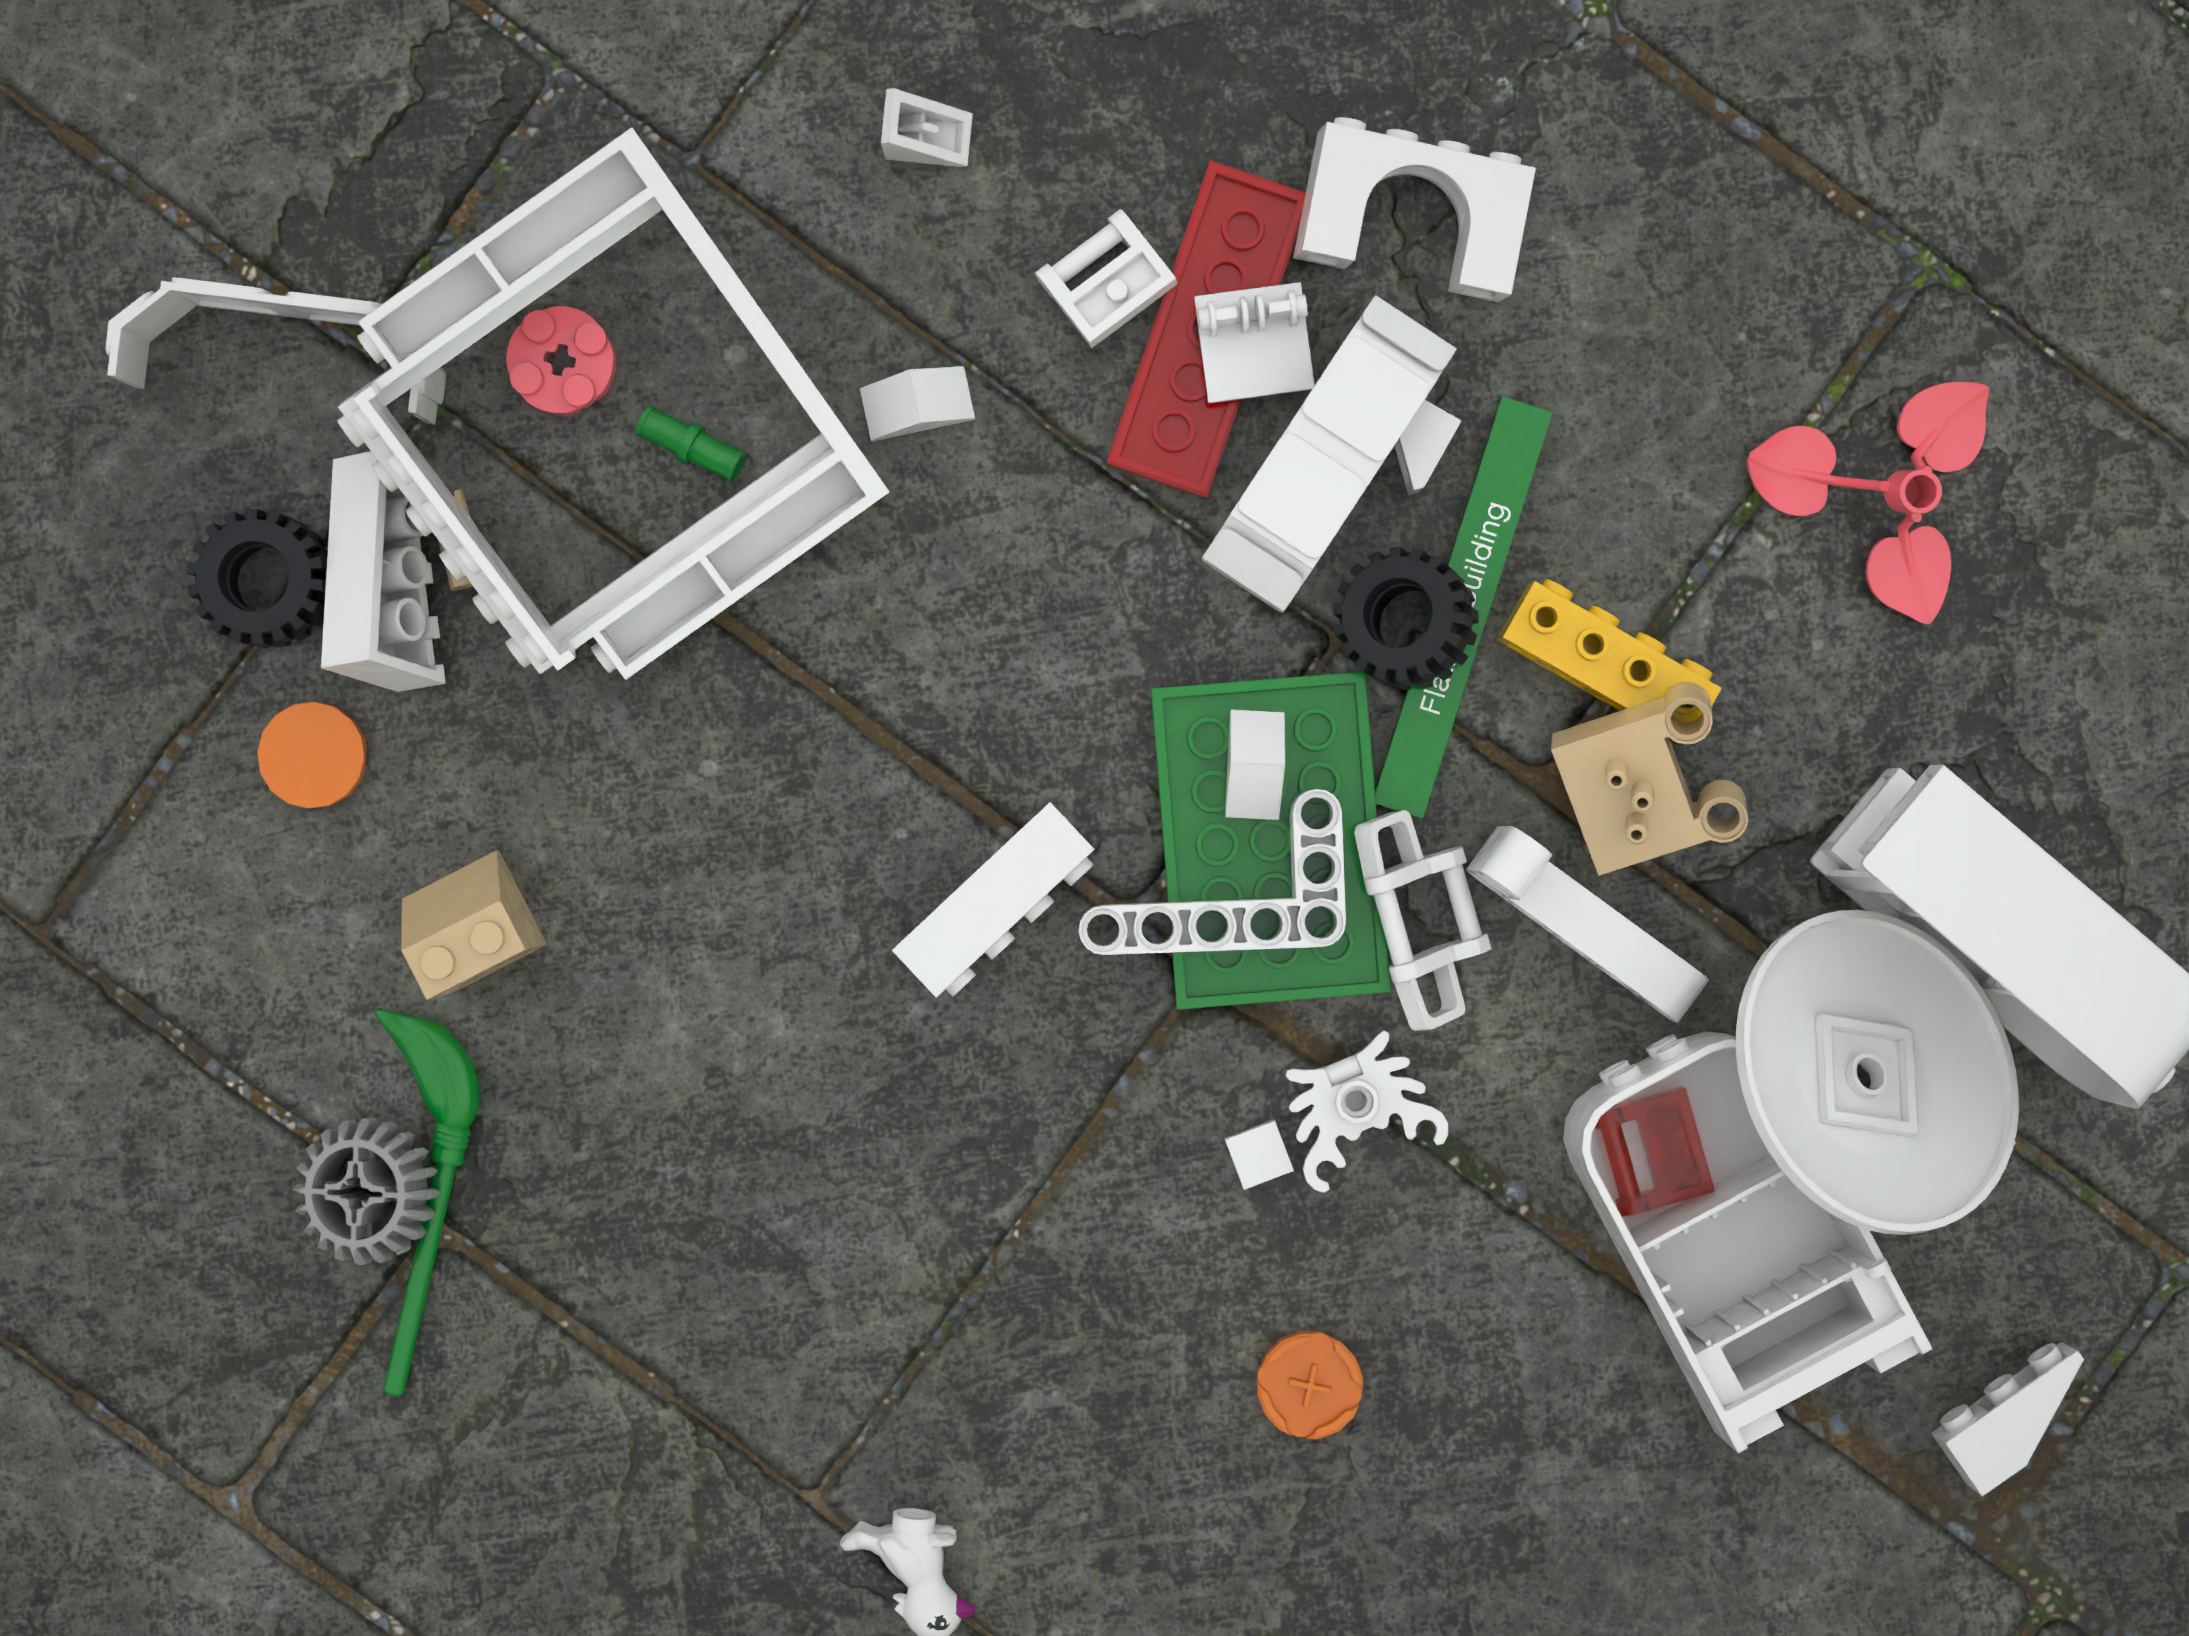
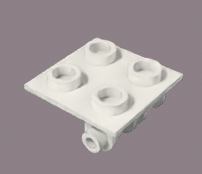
M1301 282L1194 296L1208 403L1299 392L1314 388L1305 318L1308 315L1305 294L1302 295Z

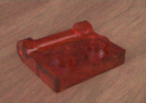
M1680 1086L1622 1104H1616L1599 1118L1594 1129L1601 1130L1619 1193V1198L1615 1199L1621 1217L1643 1213L1715 1192L1686 1088ZM1636 1120L1655 1186L1654 1189L1640 1192L1621 1123Z

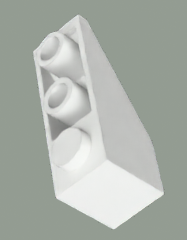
M2062 1342L2057 1345L2054 1343L2047 1344L2033 1352L2028 1358L2029 1365L2015 1375L2005 1374L1996 1378L1985 1387L1984 1393L1986 1395L1969 1407L1966 1404L1957 1406L1941 1418L1940 1423L1942 1426L1931 1434L1967 1486L1981 1496H1984L2027 1466L2084 1361L2078 1350Z

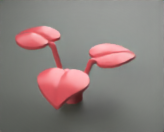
M1947 382L1923 389L1907 401L1899 415L1897 433L1906 445L1915 448L1911 455V461L1916 470L1896 471L1887 481L1830 475L1836 464V451L1832 442L1823 432L1816 428L1793 426L1776 432L1749 452L1746 463L1750 480L1757 493L1771 507L1782 513L1794 516H1807L1819 512L1826 504L1828 485L1884 492V498L1888 506L1896 512L1906 513V517L1897 527L1898 537L1883 538L1870 551L1865 571L1868 586L1874 596L1887 607L1919 623L1931 624L1941 609L1948 590L1951 574V553L1947 541L1936 528L1920 526L1909 533L1908 530L1914 522L1921 521L1922 513L1933 510L1941 499L1942 486L1938 477L1932 473V470L1938 472L1961 470L1968 466L1980 452L1986 432V407L1990 388L1987 385L1974 382Z

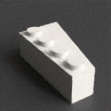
M371 451L333 459L321 668L397 692L446 684L443 664L435 665L432 639L440 638L438 616H429L426 585L433 584L431 563H427L426 557L421 551L420 537L423 534L413 524L405 511L412 506L399 488L390 492L372 468V465L378 460Z

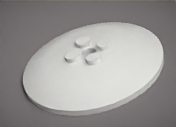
M1840 910L1816 916L1786 931L1769 946L1753 968L1742 994L1736 1024V1058L1741 1089L1749 1114L1760 1138L1780 1169L1799 1190L1821 1208L1849 1224L1874 1232L1897 1235L1922 1233L1953 1223L1973 1211L1988 1197L1997 1185L2008 1164L2017 1132L2019 1091L2016 1068L2005 1030L1995 1008L1972 973L1951 951L1928 933L1908 922L1873 911ZM1858 1064L1870 1075L1871 1085L1869 1089L1864 1087L1858 1079Z

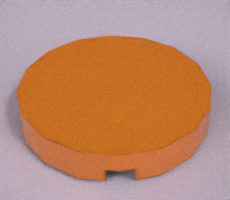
M318 702L294 704L273 717L262 732L257 754L260 774L270 791L288 804L312 809L333 806L351 796L364 778L367 760L366 752L368 751L366 738L352 717L338 707Z
M1298 1331L1280 1338L1265 1353L1257 1371V1395L1265 1415L1279 1430L1289 1435L1305 1437V1439H1321L1339 1432L1354 1418L1362 1397L1363 1376L1354 1354L1339 1339L1321 1331Z

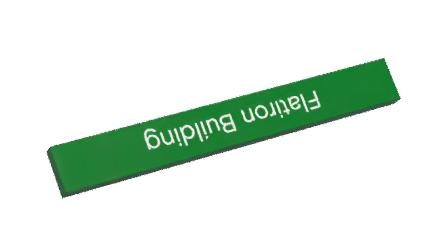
M1504 396L1499 400L1447 565L1464 580L1463 583L1471 590L1475 601L1472 602V607L1478 611L1479 623L1472 624V631L1477 634L1475 645H1466L1463 652L1469 656L1462 666L1455 662L1449 668L1453 675L1445 681L1437 677L1432 679V687L1421 689L1417 685H1411V690H1406L1375 787V800L1378 806L1394 811L1406 810L1412 817L1424 818L1553 415L1551 411ZM1433 610L1431 612L1426 631L1430 626Z

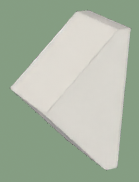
M895 88L886 89L881 137L885 159L966 167L968 165L973 113Z
M964 366L909 369L860 388L871 442L975 420Z
M1426 400L1423 401L1394 445L1408 496L1419 493L1425 487L1461 423L1460 419Z
M1230 710L1225 817L1279 820L1285 772L1284 712Z

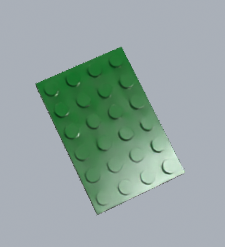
M1352 672L1151 689L1168 902L1292 898L1289 823L1292 802L1295 797L1304 791L1321 789L1333 794L1339 801L1342 810L1346 925L1340 939L1332 945L1324 947L1172 952L1176 1009L1391 992L1387 941L1374 896L1367 895L1354 834L1357 825L1377 818L1365 673ZM1230 710L1284 712L1285 772L1279 820L1225 817ZM1310 798L1302 806V821L1309 828L1320 829L1329 820V807L1323 800ZM1322 852L1310 854L1303 864L1304 875L1312 883H1320L1326 880L1332 869L1330 859ZM1324 906L1314 907L1306 915V930L1314 937L1325 936L1333 927V915ZM1270 908L1260 909L1255 912L1250 923L1253 934L1261 939L1274 936L1280 926L1277 913ZM1209 910L1199 916L1196 930L1200 938L1213 941L1219 939L1224 934L1226 921L1219 911ZM1169 918V922H1170V934H1171V933H1172V927H1173V926H1172L1171 919Z

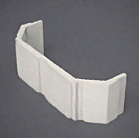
M173 277L172 282L161 281L160 289L156 293L149 291L143 294L108 322L106 354L109 356L107 375L132 387L144 389L150 342L196 306L360 326L358 321L381 304L371 301L299 292H288L287 296L273 295L269 291L257 287ZM441 367L410 389L408 412L427 424L435 425L438 404H442L444 398L446 373Z
M1375 295L1201 560L1275 610L1283 613L1414 417L1457 348Z

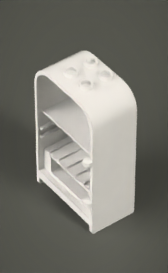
M1929 765L1917 781L1901 768L1886 769L1811 857L1810 864L1865 911L1882 913L1908 922L1943 944L1964 964L1983 988L1995 1008L2003 1028L2056 1073L2090 1096L2099 1100L2138 1109L2152 1093L2159 1091L2170 1081L2175 1073L2176 1064L2189 1050V973L1945 765Z
M1706 1031L1678 1040L1675 1034L1666 1036L1648 1046L1646 1051L1649 1057L1640 1062L1630 1065L1628 1060H1622L1601 1071L1599 1076L1602 1082L1591 1087L1575 1100L1565 1118L1563 1141L1569 1160L1714 1432L1737 1453L1748 1449V1444L1784 1426L1776 1409L1858 1365L1866 1363L1879 1373H1883L1918 1353L1923 1355L1932 1350L1926 1335L1870 1230L1849 1224L1814 1203L1794 1185L1768 1152L1751 1119L1742 1093L1737 1068L1735 1036Z

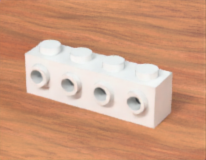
M1049 802L892 951L936 998L945 989L953 997L976 975L969 967L983 953H986L993 960L1015 939L1008 931L1023 916L1032 923L1054 902L1048 893L1062 879L1069 886H1072L1094 865L1087 858L1094 848Z

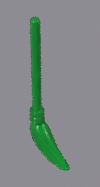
M377 1008L375 1016L403 1053L427 1109L437 1120L430 1159L435 1162L434 1169L438 1171L431 1179L430 1188H435L441 1193L437 1198L426 1201V1205L437 1214L431 1220L422 1221V1225L427 1233L417 1240L383 1388L387 1395L399 1397L405 1393L456 1167L464 1164V1153L468 1148L471 1135L469 1126L474 1121L479 1109L480 1083L471 1058L452 1032L442 1023L403 1012Z

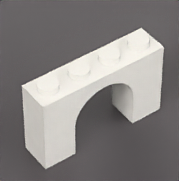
M1340 117L1335 118L1334 123L1326 122L1317 133L1293 258L1346 269L1355 261L1366 203L1374 186L1389 177L1413 175L1427 179L1441 188L1451 200L1457 214L1459 233L1448 292L1498 303L1512 294L1536 170L1535 167L1521 165L1522 159L1509 153L1492 152L1489 157L1469 153L1470 147L1460 142L1439 141L1438 146L1417 142L1418 135L1406 130L1389 129L1386 131V134L1365 130L1366 124L1356 119Z

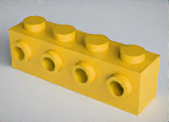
M1545 579L1542 585L1534 581L1526 586L1496 639L1499 643L1618 711L1664 697L1667 691L1678 683L1691 682L1700 685L1710 696L1711 706L1722 689L1710 681L1713 673L1705 667L1689 659H1684L1682 664L1677 663L1663 655L1667 647L1658 640L1641 632H1638L1635 638L1617 628L1620 620L1614 615L1596 606H1591L1588 612L1570 601L1574 595L1571 591L1549 579ZM1682 704L1672 714L1679 721L1692 722L1699 718L1702 711L1695 705ZM1670 738V740H1671L1672 742L1678 744L1679 746L1685 745V744L1677 743V742H1675L1674 740H1672V739Z

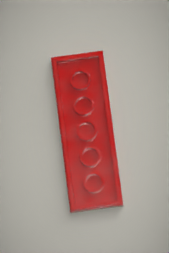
M1210 160L1172 270V274L1176 277L1177 285L1163 296L1106 465L1207 499L1241 399L1208 403L1194 296L1280 285L1298 234L1306 193Z

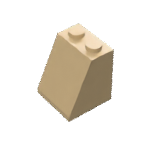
M499 850L402 898L401 951L426 1000L452 994L547 945Z

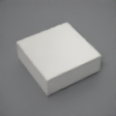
M1274 1119L1224 1138L1244 1190L1294 1171Z

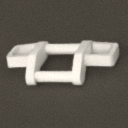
M1406 810L1387 813L1357 825L1354 834L1364 877L1363 881L1367 895H1373L1393 962L1388 967L1392 982L1396 987L1410 1028L1414 1031L1434 1029L1465 1013V1003L1454 961L1476 956L1492 949L1488 933L1481 932L1462 865L1467 863L1463 846L1423 856L1411 815ZM1390 826L1402 863L1384 870L1378 832L1380 829ZM1442 871L1461 939L1437 945L1413 955L1394 889L1429 874ZM1433 971L1442 1004L1439 1011L1429 1015L1415 978Z

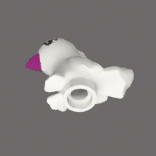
M902 1508L893 1511L892 1524H886L881 1527L859 1521L854 1528L842 1537L840 1545L846 1551L865 1549L879 1555L891 1573L908 1587L907 1594H893V1598L899 1602L895 1611L905 1619L916 1635L949 1636L958 1627L962 1619L971 1616L978 1608L959 1597L946 1584L943 1577V1547L953 1545L957 1538L956 1530L953 1529V1526L935 1524V1513L916 1508Z

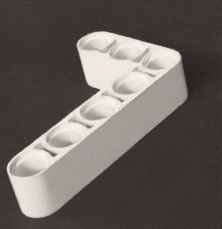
M1313 789L1299 794L1291 804L1289 823L1292 898L1098 905L1087 910L1080 920L1079 935L1082 943L1088 950L1102 955L1309 948L1332 945L1340 939L1346 925L1342 810L1339 801L1326 790ZM1310 798H1319L1329 807V820L1320 829H1311L1302 821V806ZM1314 852H1322L1327 855L1332 866L1329 877L1320 883H1312L1303 872L1305 859ZM1324 906L1333 915V927L1325 936L1314 937L1306 930L1305 918L1314 907ZM1264 908L1274 910L1280 920L1277 933L1267 939L1257 938L1250 926L1254 913ZM1209 910L1219 911L1226 921L1224 934L1219 939L1213 941L1200 938L1196 930L1197 919L1202 913ZM1154 912L1168 915L1173 926L1169 938L1159 943L1150 942L1145 939L1141 929L1145 917ZM1096 915H1110L1118 923V935L1110 944H1096L1088 936V923Z
M1497 826L1466 871L1652 1008L1678 1024L1709 979L1551 864L1549 860L1552 854L1537 841L1513 826Z

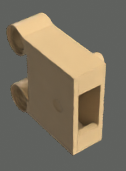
M1691 682L1678 683L1671 687L1664 697L1552 734L1551 751L1598 876L1709 840L1720 843L1732 842L1739 838L1746 830L1748 824L1746 796L1741 787L1732 781L1716 780L1707 784L1700 792L1698 801L1693 802L1670 741L1671 738L1677 743L1685 745L1695 744L1703 740L1710 732L1713 723L1711 699L1707 691L1700 685ZM1682 704L1695 705L1702 711L1699 718L1692 722L1679 721L1672 713ZM1724 802L1733 805L1737 809L1736 813L1728 819L1714 818L1708 812L1712 806Z

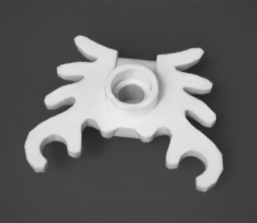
M1386 1031L1378 1034L1361 1051L1328 1066L1317 1069L1287 1070L1286 1077L1290 1081L1301 1084L1313 1083L1314 1085L1311 1089L1299 1094L1289 1105L1291 1112H1299L1309 1105H1313L1312 1110L1301 1121L1296 1133V1139L1303 1143L1307 1140L1311 1130L1315 1126H1319L1318 1138L1307 1154L1303 1165L1306 1182L1314 1190L1324 1193L1330 1189L1329 1183L1317 1176L1316 1169L1319 1163L1326 1160L1331 1161L1337 1168H1344L1346 1165L1345 1159L1335 1144L1336 1138L1339 1135H1344L1351 1141L1357 1140L1361 1132L1368 1128H1386L1389 1123V1117L1393 1113L1401 1116L1407 1139L1412 1140L1416 1137V1126L1422 1120H1430L1435 1124L1436 1132L1433 1140L1436 1145L1444 1144L1448 1136V1122L1442 1112L1432 1106L1409 1101L1403 1098L1401 1094L1402 1090L1418 1094L1425 1093V1085L1409 1077L1390 1075L1392 1071L1406 1068L1410 1064L1409 1058L1389 1057L1380 1061L1375 1060V1057L1384 1050L1389 1041V1033Z

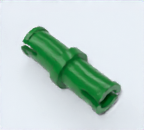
M649 405L644 410L636 426L635 434L637 437L644 438L676 454V460L685 465H689L692 462L725 478L730 483L736 479L745 462V451L738 450L706 434V428L695 422L689 426L655 409L656 407Z

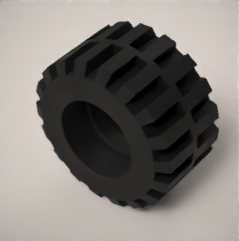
M246 509V514L244 515L233 512L223 516L226 523L222 526L215 523L211 524L205 530L210 536L207 542L204 543L197 540L192 549L193 552L200 555L197 564L188 562L187 574L195 576V584L188 585L187 587L189 596L198 599L200 605L195 607L196 612L200 618L211 622L209 627L213 631L229 637V640L250 646L282 648L291 646V641L294 639L303 641L312 634L309 629L313 625L321 627L324 623L322 612L325 606L328 550L322 547L321 544L324 541L316 532L307 529V525L270 510L269 512H264L259 509ZM265 548H272L279 551L286 561L289 572L288 586L282 598L275 605L266 610L255 611L250 609L241 598L238 588L239 572L243 563L253 553Z
M1401 546L1390 547V555L1384 556L1379 551L1368 555L1371 564L1364 568L1357 563L1350 570L1356 576L1350 585L1342 581L1338 592L1344 596L1342 603H1334L1333 615L1340 619V624L1333 627L1336 638L1344 644L1340 647L1347 658L1355 663L1357 668L1387 686L1391 684L1398 689L1411 690V685H1417L1424 689L1433 686L1432 679L1439 677L1445 681L1453 675L1449 668L1455 662L1462 666L1469 656L1463 652L1466 645H1475L1477 634L1472 631V624L1479 623L1478 611L1472 607V602L1475 601L1471 590L1465 586L1464 580L1444 561L1435 555L1433 557L1422 549L1412 547L1411 552H1407ZM1407 591L1425 592L1431 599L1433 610L1432 620L1426 633L1418 641L1406 647L1392 648L1387 646L1380 632V620L1387 604L1397 595Z

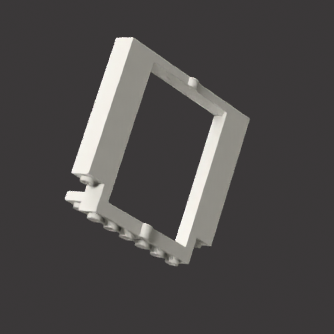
M632 127L358 321L364 332L357 336L363 347L376 363L386 359L391 368L341 402L338 408L344 416L337 420L340 427L356 447L363 443L368 446L378 460L372 465V468L390 492L397 488L402 491L412 505L405 511L413 524L425 537L433 532L445 548L439 554L445 566L458 581L465 576L479 593L472 598L479 611L490 624H494L498 620L501 622L511 636L505 643L513 656L524 668L532 663L539 674L551 666H554L557 671L576 658L575 649L594 637L597 643L591 647V650L608 673L618 669L624 679H628L889 493L885 484ZM663 210L821 434L550 626L478 530L471 517L459 505L387 409L386 405Z

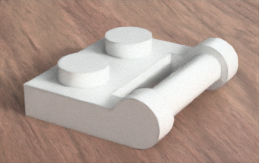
M1121 209L1107 218L1109 223L1107 226L1052 267L1047 263L1034 273L1046 292L1055 300L1091 348L1177 285L1176 277ZM1121 241L1127 245L1129 249L1074 290L1070 291L1065 285L1067 281Z

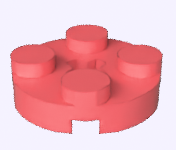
M555 306L544 310L532 311L524 317L522 324L516 328L509 341L506 364L513 388L530 405L551 415L569 416L582 412V409L590 407L595 401L598 402L607 394L615 377L616 354L607 333L590 315L572 307ZM559 347H568V355L576 359L574 368H564L562 375H554V366L547 362L550 353H557Z

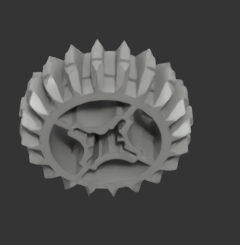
M364 1118L359 1123L355 1120L343 1121L339 1125L338 1130L336 1128L325 1130L320 1134L322 1143H314L306 1148L312 1162L300 1163L296 1168L306 1177V1182L296 1184L292 1189L299 1195L305 1196V1204L298 1206L294 1212L300 1215L309 1214L311 1219L303 1232L309 1235L320 1232L321 1236L317 1248L324 1251L334 1248L335 1259L345 1261L353 1257L354 1263L358 1265L369 1264L373 1259L378 1263L386 1262L394 1257V1253L399 1255L408 1252L412 1248L410 1239H420L427 1233L420 1221L431 1220L437 1214L426 1205V1200L437 1198L441 1193L435 1188H428L427 1179L435 1176L438 1171L433 1167L423 1168L421 1162L426 1158L429 1150H426L424 1147L411 1150L415 1134L411 1132L398 1134V1124L389 1121L379 1125L376 1118ZM353 1152V1161H348L345 1177L341 1181H336L341 1165ZM386 1163L388 1164V1166H389L390 1169L392 1170L395 1179L392 1178V1177L390 1176L389 1172L387 1171V1165H386ZM361 1186L362 1188L369 1189L370 1192H381L382 1194L372 1196L364 1193L362 1190H352L351 1188ZM391 1201H397L392 1218L379 1232V1221L385 1220L386 1207ZM339 1204L343 1207L346 1217L342 1213Z

